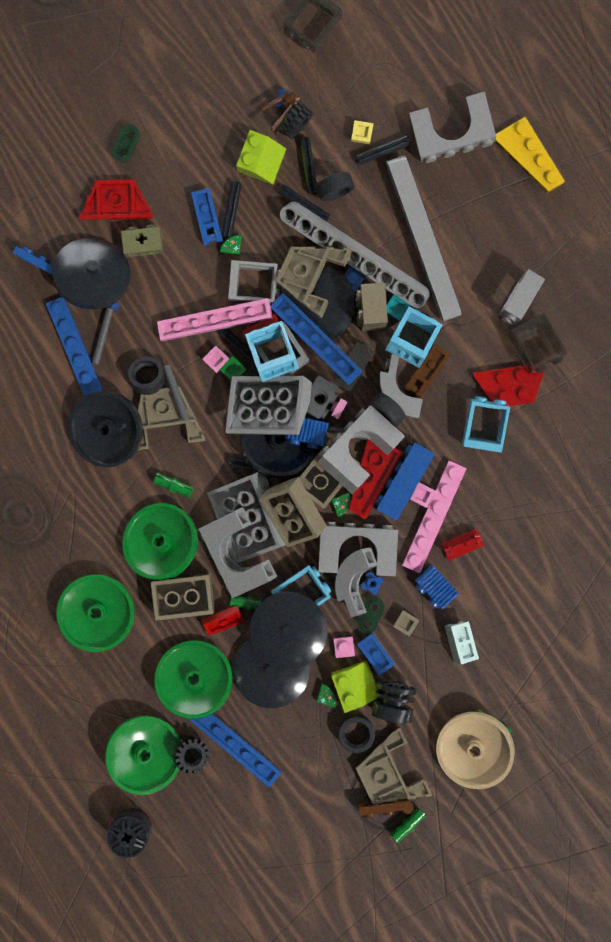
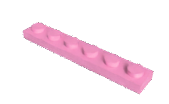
M267 298L158 321L157 324L160 340L167 341L273 318L270 300Z
M451 461L447 462L435 489L436 492L427 507L402 566L418 573L421 572L467 468Z

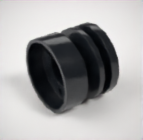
M378 681L376 687L381 690L375 691V695L382 698L383 701L373 702L372 716L390 722L411 723L414 709L407 706L406 703L415 702V698L409 695H416L417 689L398 681Z
M129 808L121 811L116 816L107 833L108 846L113 853L120 857L131 858L143 851L152 832V824L148 815L142 810ZM125 833H127L128 835H132V837L129 838V836H125Z

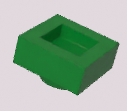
M232 356L219 370L232 380V376H241L247 369Z

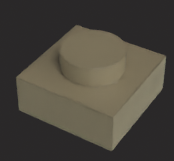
M402 610L393 627L410 637L419 619Z

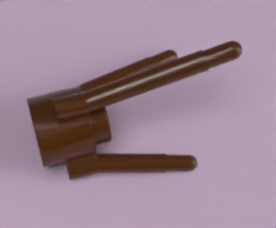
M293 91L289 94L284 92L279 98L261 108L262 111H265L282 100L284 101L282 105L286 110L271 127L272 131L279 126L287 113L296 104L298 105L299 102H302ZM278 128L275 134L278 135L281 130Z

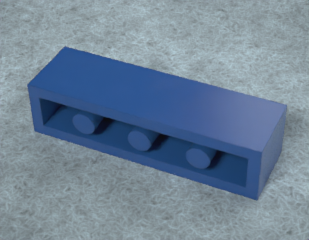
M417 443L407 446L403 453L406 455L403 462H398L394 469L397 473L393 479H388L384 486L387 489L384 495L380 494L375 502L377 505L376 510L395 521L399 518L435 455Z

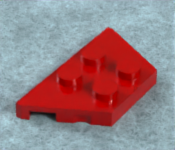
M134 179L96 180L92 193L86 200L84 210L79 215L80 221L154 219V216Z
M546 362L472 373V376L481 386L485 395L488 396L490 402L498 399L506 401V404L509 406L530 404L535 402L546 368Z

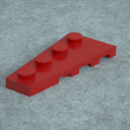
M367 439L360 466L370 476L353 493L349 506L351 512L364 519L367 518L402 455V451L394 448L387 456L372 441Z

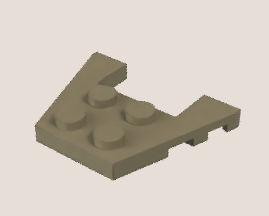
M291 247L275 281L315 315L322 318L329 302L326 299L312 295L313 289L326 261L345 267L352 253L351 248L334 249V247H327L326 249H316L315 247Z
M180 386L178 388L190 418L186 421L181 419L170 388L160 389L157 393L151 395L141 394L138 412L143 424V438L138 451L149 449L147 429L186 424L188 443L206 441Z
M400 726L393 730L356 766V770L372 804L433 796L425 778L406 786L390 754V751L407 744Z

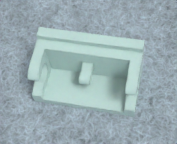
M459 621L457 624L445 625L454 663L464 664L479 659L469 621Z

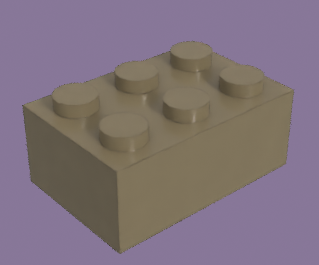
M385 283L361 284L360 290H357L356 308H360L357 315V326L361 327V332L384 330L388 323Z
M330 439L299 477L310 498L323 509H325L343 486L318 464V461L321 459L319 454L326 446L331 448L333 445Z
M299 477L267 488L259 498L287 547L319 537L327 526Z
M211 574L151 581L155 621L214 614L215 607Z

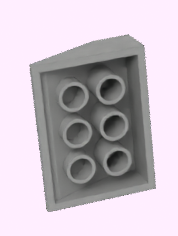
M232 376L225 433L299 435L310 403L312 382L304 376H277L262 382L260 376Z
M260 472L207 493L217 519L243 507L251 522V525L235 532L229 539L228 549L235 563L285 545L259 501L262 494L270 487L266 476Z

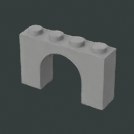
M485 92L466 97L465 104L470 120V128L463 137L457 140H446L437 135L433 128L428 108L409 113L421 162L431 163L441 156L449 158L454 156L456 152H470L474 150V147L481 146L484 148L491 146L495 142L496 134Z
M371 405L366 410L362 408L355 416L357 420L354 423L350 421L344 427L346 432L343 435L339 433L331 441L333 443L332 447L326 446L319 454L321 459L318 461V464L351 494L360 487L370 474L351 457L348 447L349 441L356 437L369 439L388 456L405 437Z
M243 507L199 528L201 538L206 543L209 554L213 558L218 568V573L222 576L226 589L232 598L277 577L269 559L253 567H242L236 564L229 554L228 543L230 537L235 532L251 525Z
M325 522L327 526L320 534L318 572L338 573L339 550L343 542L352 536H364L370 539L376 548V562L378 566H376L375 574L380 576H396L398 530L394 529L393 525H382V528H375V524H363V527H355L356 523H344V526H336V522Z

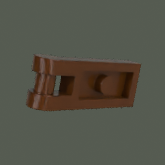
M435 344L404 389L408 392L409 390L412 391L420 399L448 360L450 354ZM416 380L423 383L421 388L414 384Z
M399 799L397 801L372 804V802L358 803L360 816L364 815L366 818L374 817L375 814L379 813L392 815L395 811H403L409 814L414 808L411 799Z

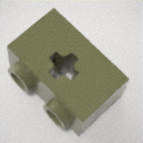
M147 225L144 229L129 227L126 228V231H121L123 252L126 258L164 253L162 230L160 227ZM141 237H145L146 239L144 240V244H141L139 242L142 240Z

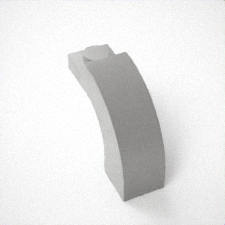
M392 354L390 359H386L385 370H388V372H380L379 374L380 391L398 403L405 412L406 417L418 419L423 399L407 396L399 390L396 384L399 357Z
M371 548L361 549L349 555L341 564L336 576L335 589L338 602L345 600L346 609L351 617L367 613L359 593V580L365 571L378 566Z

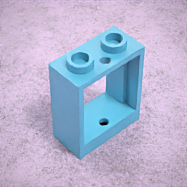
M408 307L385 350L420 368L443 324L422 314L417 309ZM406 321L432 334L424 350L398 337Z
M282 321L245 334L262 382L299 369ZM282 337L288 354L261 364L255 346Z
M476 396L475 399L470 398L462 439L464 447L502 453L510 406L506 404V401L495 399L494 402H489L487 398ZM475 406L502 410L496 441L469 437Z
M307 565L271 590L272 594L282 592L283 588L308 572L323 593L315 602L321 605L331 598L329 594L331 589L326 582L322 584L318 578L321 576L315 566L311 568L310 565Z

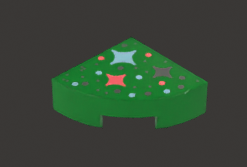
M242 235L227 239L222 245L220 252L240 256Z
M350 493L332 499L338 517L348 510L351 501Z
M322 683L317 703L335 708L336 698L333 691L328 685Z

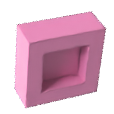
M215 346L203 360L217 373L229 358Z
M340 399L339 402H334L330 409L333 412L331 417L339 419L347 404L345 400Z
M418 483L410 500L427 508L436 491Z
M353 636L334 638L336 658L355 656Z

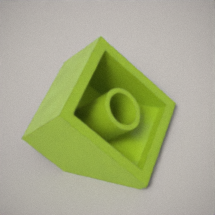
M250 130L236 165L237 171L273 185L286 148L270 137Z
M367 660L331 673L344 713L363 707L378 698L375 695V691L378 689Z

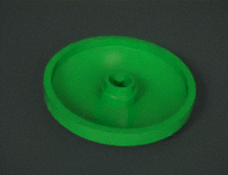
M167 503L152 504L138 511L129 521L123 535V553L127 563L136 573L151 580H166L182 573L192 562L198 546L197 529L191 517L182 509Z
M101 574L87 575L72 582L62 593L57 606V621L64 637L75 647L88 652H102L120 644L131 631L135 619L134 602L127 588L118 580Z
M186 641L169 649L159 661L155 672V688L160 701L171 713L186 719H200L215 713L226 702L232 688V671L225 655L215 646L203 641Z
M137 716L128 719L114 730L107 742L105 749L107 771L116 785L126 792L136 795L158 792L170 784L179 771V768L173 761L172 753L175 752L173 750L174 747L178 746L176 743L178 741L181 742L173 727L160 718Z

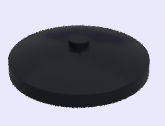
M84 238L75 240L64 246L58 252L53 262L52 277L56 290L67 302L80 308L92 310L109 307L125 295L130 284L131 272L127 258L116 246L101 239Z
M324 266L312 292V295L326 299L329 302L322 318H319L287 291L282 289L281 295L284 293L331 340L343 334L354 318L356 311L354 290L350 282L333 268ZM285 322V324L287 325V327L289 328V330L291 331V333H293V334H294L295 336H297L298 338L302 339V338Z
M101 390L90 393L75 404L70 414L68 428L71 442L78 454L95 466H119L130 460L141 445L143 424L140 414L129 399L117 392Z
M240 434V445L247 462L258 472L275 478L290 477L301 472L311 462L316 449L307 448V444L301 442L300 445L289 444V440L284 439L285 435Z
M284 591L267 597L258 605L250 622V640L255 652L267 664L279 669L292 670L308 665L321 653L327 639V623L323 611L314 600L298 592Z
M250 638L239 648L233 664L234 680L240 693L251 703L264 708H279L292 703L304 691L310 674L309 664L292 670L279 669L267 664L255 652Z

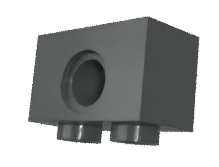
M318 375L311 388L310 403L305 417L317 421L319 419L323 420L329 411L326 409L329 402L333 404L338 396L335 393L338 386ZM321 397L324 403L318 404L314 398Z

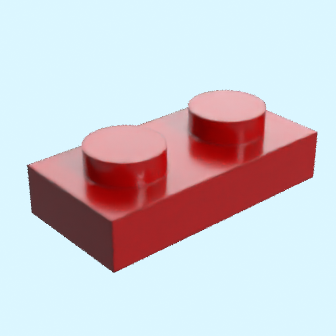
M276 314L272 315L273 319L263 320L255 325L250 323L243 327L244 331L241 333L244 339L247 341L245 334L253 330H259L272 323L279 322Z
M238 606L201 619L209 636L244 623V618Z

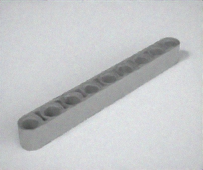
M405 155L387 161L388 173L440 318L444 322L461 316L459 303Z
M290 202L280 211V218L284 223L324 249L327 247H334V249L351 248V251L356 252L359 258L354 257L351 253L347 264L376 283H385V289L411 306L420 308L428 300L430 292L426 286L299 203ZM288 209L293 211L294 216L289 214ZM304 220L310 223V227L304 223ZM320 230L326 233V237L321 235ZM336 241L341 242L342 247H339ZM368 262L373 263L375 268H371ZM384 272L388 273L391 279L386 278ZM400 283L405 284L407 289H403ZM416 294H421L423 299H418Z

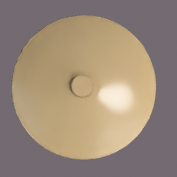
M466 712L450 719L442 728L436 746L439 764L446 775L457 784L471 789H485L500 783L510 772L515 756L513 739L507 728L496 718L480 712Z

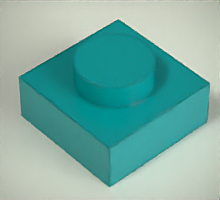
M393 295L387 304V314L400 321L410 304Z

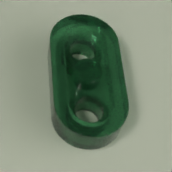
M127 124L121 128L112 151L113 156L118 162L125 163L132 158L140 139V133L136 126ZM133 133V138H127L128 134ZM121 151H126V155L121 156Z
M371 597L366 601L364 606L367 613L360 615L358 619V628L364 634H371L376 630L383 614L384 603L378 597ZM378 604L379 607L377 610H372L371 606ZM366 621L371 623L369 628L364 627Z

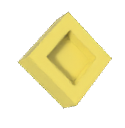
M355 120L351 141L370 144L373 123Z

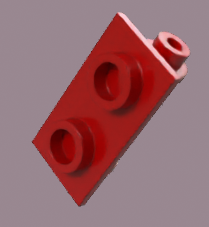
M477 529L441 543L448 561L484 546L482 537L478 534Z

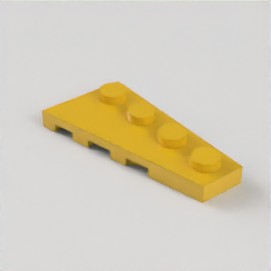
M526 117L496 134L495 142L508 155L513 157L517 164L524 168L546 193L565 182Z

